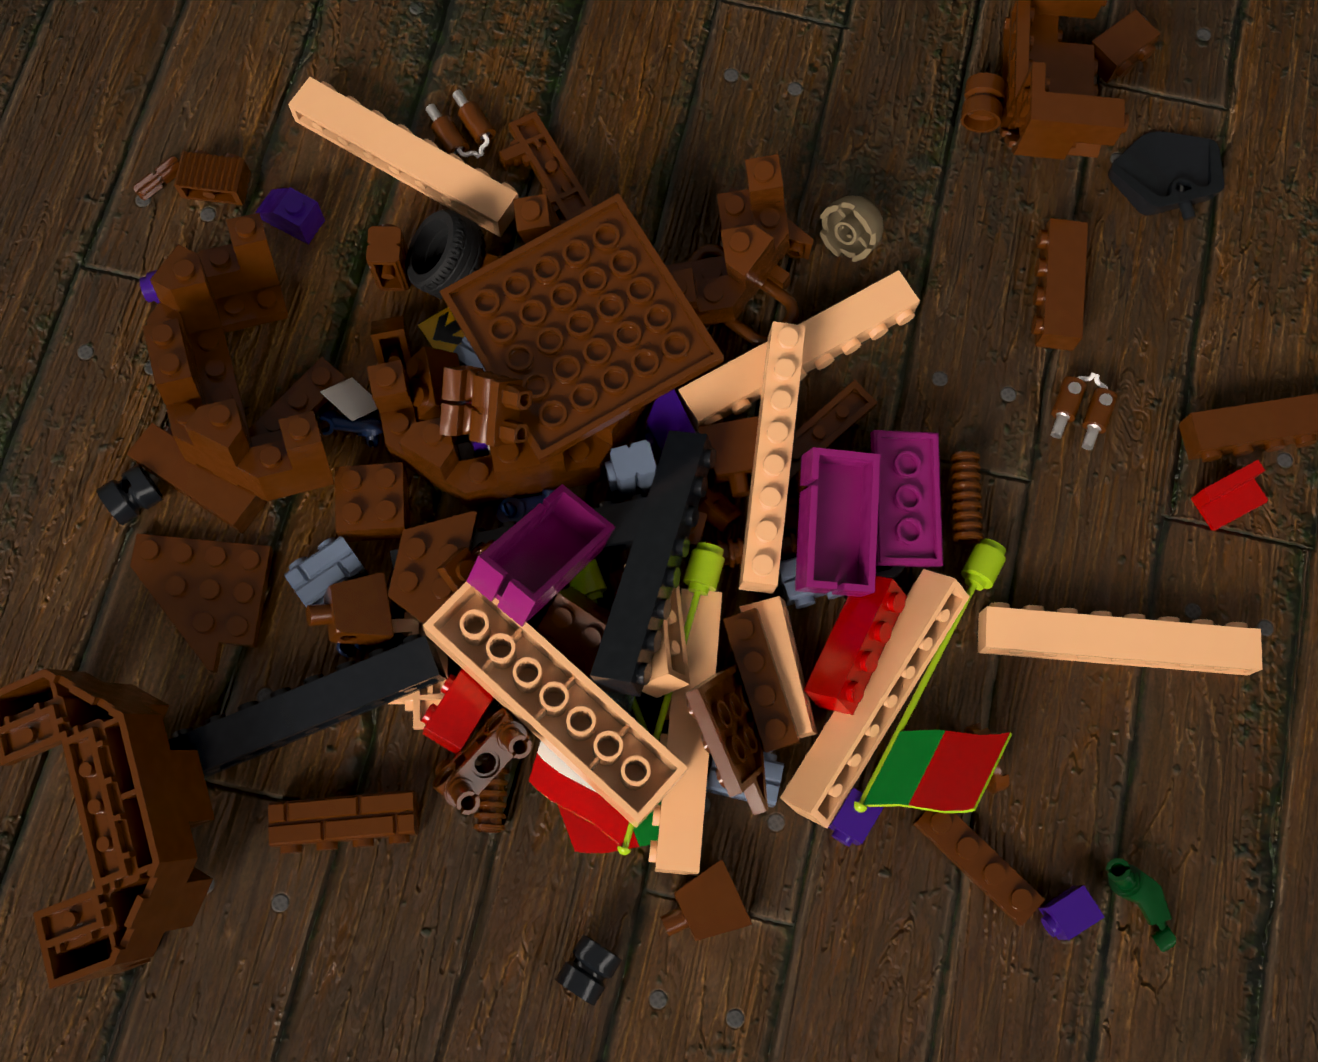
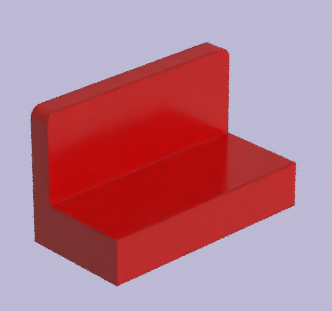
M1259 460L1209 485L1191 498L1212 531L1225 526L1268 502V498L1255 480L1256 477L1266 471Z

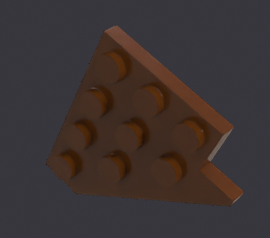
M136 534L130 567L210 672H218L222 645L257 647L274 551L271 546Z
M735 661L685 694L687 696L688 711L697 720L701 729L703 746L712 755L717 767L716 775L720 785L726 788L729 797L744 792L754 816L768 810L763 744L737 662Z

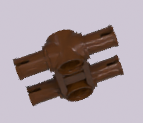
M494 707L486 711L483 718L485 725L452 760H442L435 767L436 777L432 787L450 805L461 810V813L464 815L473 814L478 810L480 806L478 795L513 757L517 759L525 758L531 752V732L505 708ZM482 753H489V758L484 764L474 765L477 756Z

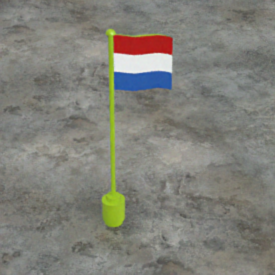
M697 543L696 549L691 551L683 582L689 585L688 590L694 593L684 626L686 644L700 595L707 596L709 591H716L725 558L722 557L724 550L711 543ZM673 692L664 695L653 734L658 741ZM541 741L529 782L550 801L594 824L620 845L617 846V850L621 855H628L631 852V849H628L634 826Z

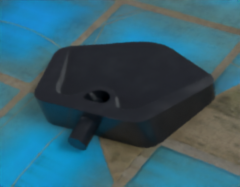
M1157 131L1141 136L1112 164L1108 171V177L1138 212L1151 216L1180 208L1183 221L1196 217L1193 208L1194 204L1213 199L1225 186L1220 149L1214 140Z

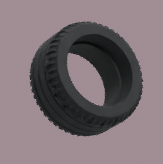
M442 209L428 216L415 232L408 248L406 270L410 282L416 288L439 299H443L439 292L440 290L481 268L485 255V238L481 227L476 222L449 209Z

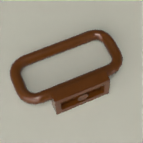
M717 244L701 246L691 255L687 262L708 257L724 256V249ZM776 264L760 289L785 306L786 316L781 322L795 324L799 317V307L793 296L785 291L790 285V273ZM738 318L736 321L723 323L754 346H759L768 341V335L763 336L757 333Z

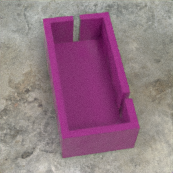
M813 447L802 455L800 486H807V488L800 492L795 591L822 594L832 591L834 595L856 597L875 593L880 454Z
M562 484L546 497L542 504L539 503L478 556L467 582L491 602L495 598L498 599L497 607L523 627L602 552L615 526Z

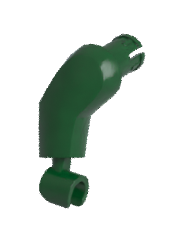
M1114 858L1110 860L1106 870L1109 872L1107 875L1111 890L1121 898L1136 903L1148 925L1157 924L1160 929L1150 936L1162 952L1174 947L1176 937L1166 921L1172 919L1161 885L1136 866L1128 864L1124 859Z

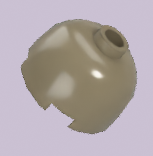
M862 196L842 197L830 204L820 215L823 227L820 231V236L825 246L837 257L843 253L845 256L852 258V262L863 260L881 241L884 230L883 217L879 209L870 200Z

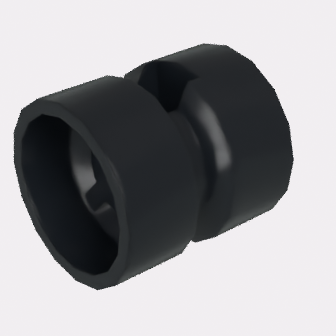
M136 464L122 473L121 481L112 479L96 490L105 507L121 525L137 517L140 508L148 510L164 500L160 490L140 464Z
M583 934L572 951L575 956L574 961H566L555 980L594 1006L605 989L603 979L612 978L622 959Z

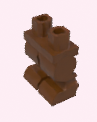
M469 365L444 367L442 399L455 402L441 403L439 435L459 436L469 434V441L484 443L493 447L527 442L529 427L526 423L519 422L520 410H527L532 403V391L522 387L523 380L494 374L492 371H484L483 368Z

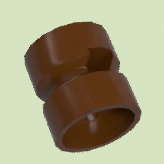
M985 72L974 74L967 79L964 92L965 101L962 105L960 119L961 124L966 129L984 133L994 131L1000 126L1003 111L1002 102L1006 90V83L1002 77Z

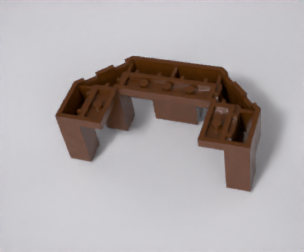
M1014 0L1010 17H1005L1003 26L1001 77L1005 80L1006 90L1002 102L1003 111L999 128L1000 136L1005 137L1004 141L1008 147L1012 148L1011 152L1013 155L1065 160L1067 155L1098 158L1101 145L1114 146L1121 133L1127 131L1129 114L1125 113V99L1097 96L1098 85L1094 84V77L1098 70V58H1094V45L1061 42L1063 30L1058 29L1059 16L1095 19L1100 8L1105 7L1107 0Z
M779 154L746 159L748 189L717 194L724 256L665 265L704 326L736 321L742 313L744 306L757 293L770 276L773 268L790 249ZM546 194L513 199L517 232L525 244L570 220H560Z
M260 213L226 220L232 244L201 250L198 254L178 244L150 279L160 303L146 319L147 325L142 326L155 385L166 405L172 435L184 459L196 466L200 465L212 471L214 475L238 487L240 485L254 492L255 496L265 501L334 485L314 411L278 419L281 430L253 437L250 435L225 333L289 318Z
M401 360L367 367L372 398L380 412L385 443L396 463L403 462L405 468L420 475L422 479L441 491L449 493L471 509L498 504L508 497L521 498L540 495L542 490L555 491L562 484L567 488L601 482L607 473L605 462L611 461V449L626 445L634 429L650 409V403L542 464L538 461L528 442L495 447L489 446L491 455H489V452L475 455L470 441L458 444L457 436L439 435L440 417L425 421L416 420L410 381Z
M43 669L0 688V766H11L61 744L63 746L95 889L33 913L49 988L54 989L122 973L151 962L150 957L154 956L164 932L193 925L213 878L194 867L198 857L191 829L215 820L198 750H170L163 722L169 707L167 703L133 684L103 682L82 671Z

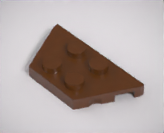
M470 511L403 530L388 598L422 624L454 594L436 569L459 548L467 547L471 552L479 516L478 513Z

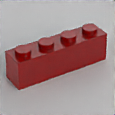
M875 576V593L863 597L848 596L803 690L819 708L854 715L859 702L863 699L865 688L872 673L877 668L878 660L891 637L893 627L899 614L903 611L907 599L906 594L893 578Z
M463 669L460 670L457 677L450 674L440 690L445 695L437 706L432 703L421 722L426 724L423 729V735L456 755L466 745L495 699Z

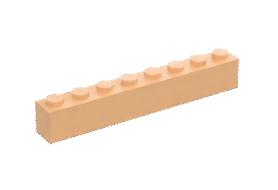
M309 77L288 105L295 122L447 208L476 222L479 226L501 237L514 219L513 199H517L519 196L515 188L510 184L497 182L483 169L472 168L465 164L458 155L454 153L447 154L440 150L431 140H422L413 135L402 124L395 125L388 121L379 111H370L363 107L354 97L349 95L345 97L338 93L329 83L325 81L320 83Z
M899 270L798 324L806 326L800 381L806 377L807 372L815 368L818 370L826 368L838 355L842 353L849 355L869 338L876 340L882 337L891 326L897 323L899 326H902L914 318L915 310L920 300ZM767 342L678 389V397L696 432L700 426L722 423L724 421L723 418L732 413L735 415L742 414L751 407L752 402L761 398Z
M773 321L768 335L739 590L773 594L778 585L806 326Z
M923 569L917 580L913 583L911 590L907 594L904 609L898 616L891 637L882 651L877 668L871 675L865 688L863 699L859 702L854 715L833 712L780 798L796 813L825 828L829 827L970 596L956 578Z
M681 588L682 614L685 626L694 593L688 589ZM709 591L707 596L700 595L686 644L690 685L673 691L665 720H669L668 734L661 733L660 743L683 762L688 769L661 800V804H658L653 810L652 826H659L658 841L651 840L649 862L656 863L655 872L698 876L700 870L709 753L703 746L702 732L698 722L688 711L685 693L716 674L722 592Z
M1003 602L990 603L978 616V653L1235 675H1250L1263 670L1261 629L1248 628L1247 623L1230 622L1226 623L1225 626L1214 625V621L1208 619L1193 620L1192 623L1180 622L1178 617L1172 616L1159 617L1158 620H1148L1143 614H1126L1124 617H1112V613L1108 611H1093L1090 615L1078 614V610L1074 608L1057 609V612L1044 611L1043 606L1027 605L1023 609L1010 608V604Z

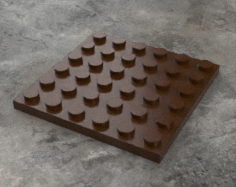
M619 193L439 291L485 371H492L494 374L505 375L509 378L523 380L522 387L532 391V403L527 410H520L519 422L528 425L529 438L527 442L540 464L724 361V355Z

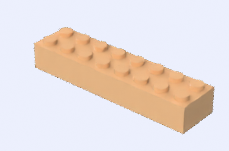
M466 581L422 625L427 637L637 828L683 777L688 767L532 626L526 623L521 627L497 607L498 599L495 598L491 602Z

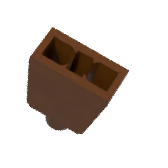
M759 416L697 428V433L708 434L712 447L716 449V463L714 468L709 470L714 484L729 482L733 498H742L750 495L751 486L749 479L752 478Z
M376 573L330 585L324 594V604L307 605L306 618L308 626L327 625L329 640L333 643L386 646L394 636L384 573Z
M723 859L673 893L679 907L660 916L669 937L689 928L694 941L752 925Z

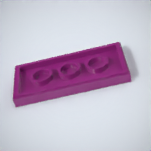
M872 431L870 433L871 453L880 454L876 566H943L939 433Z

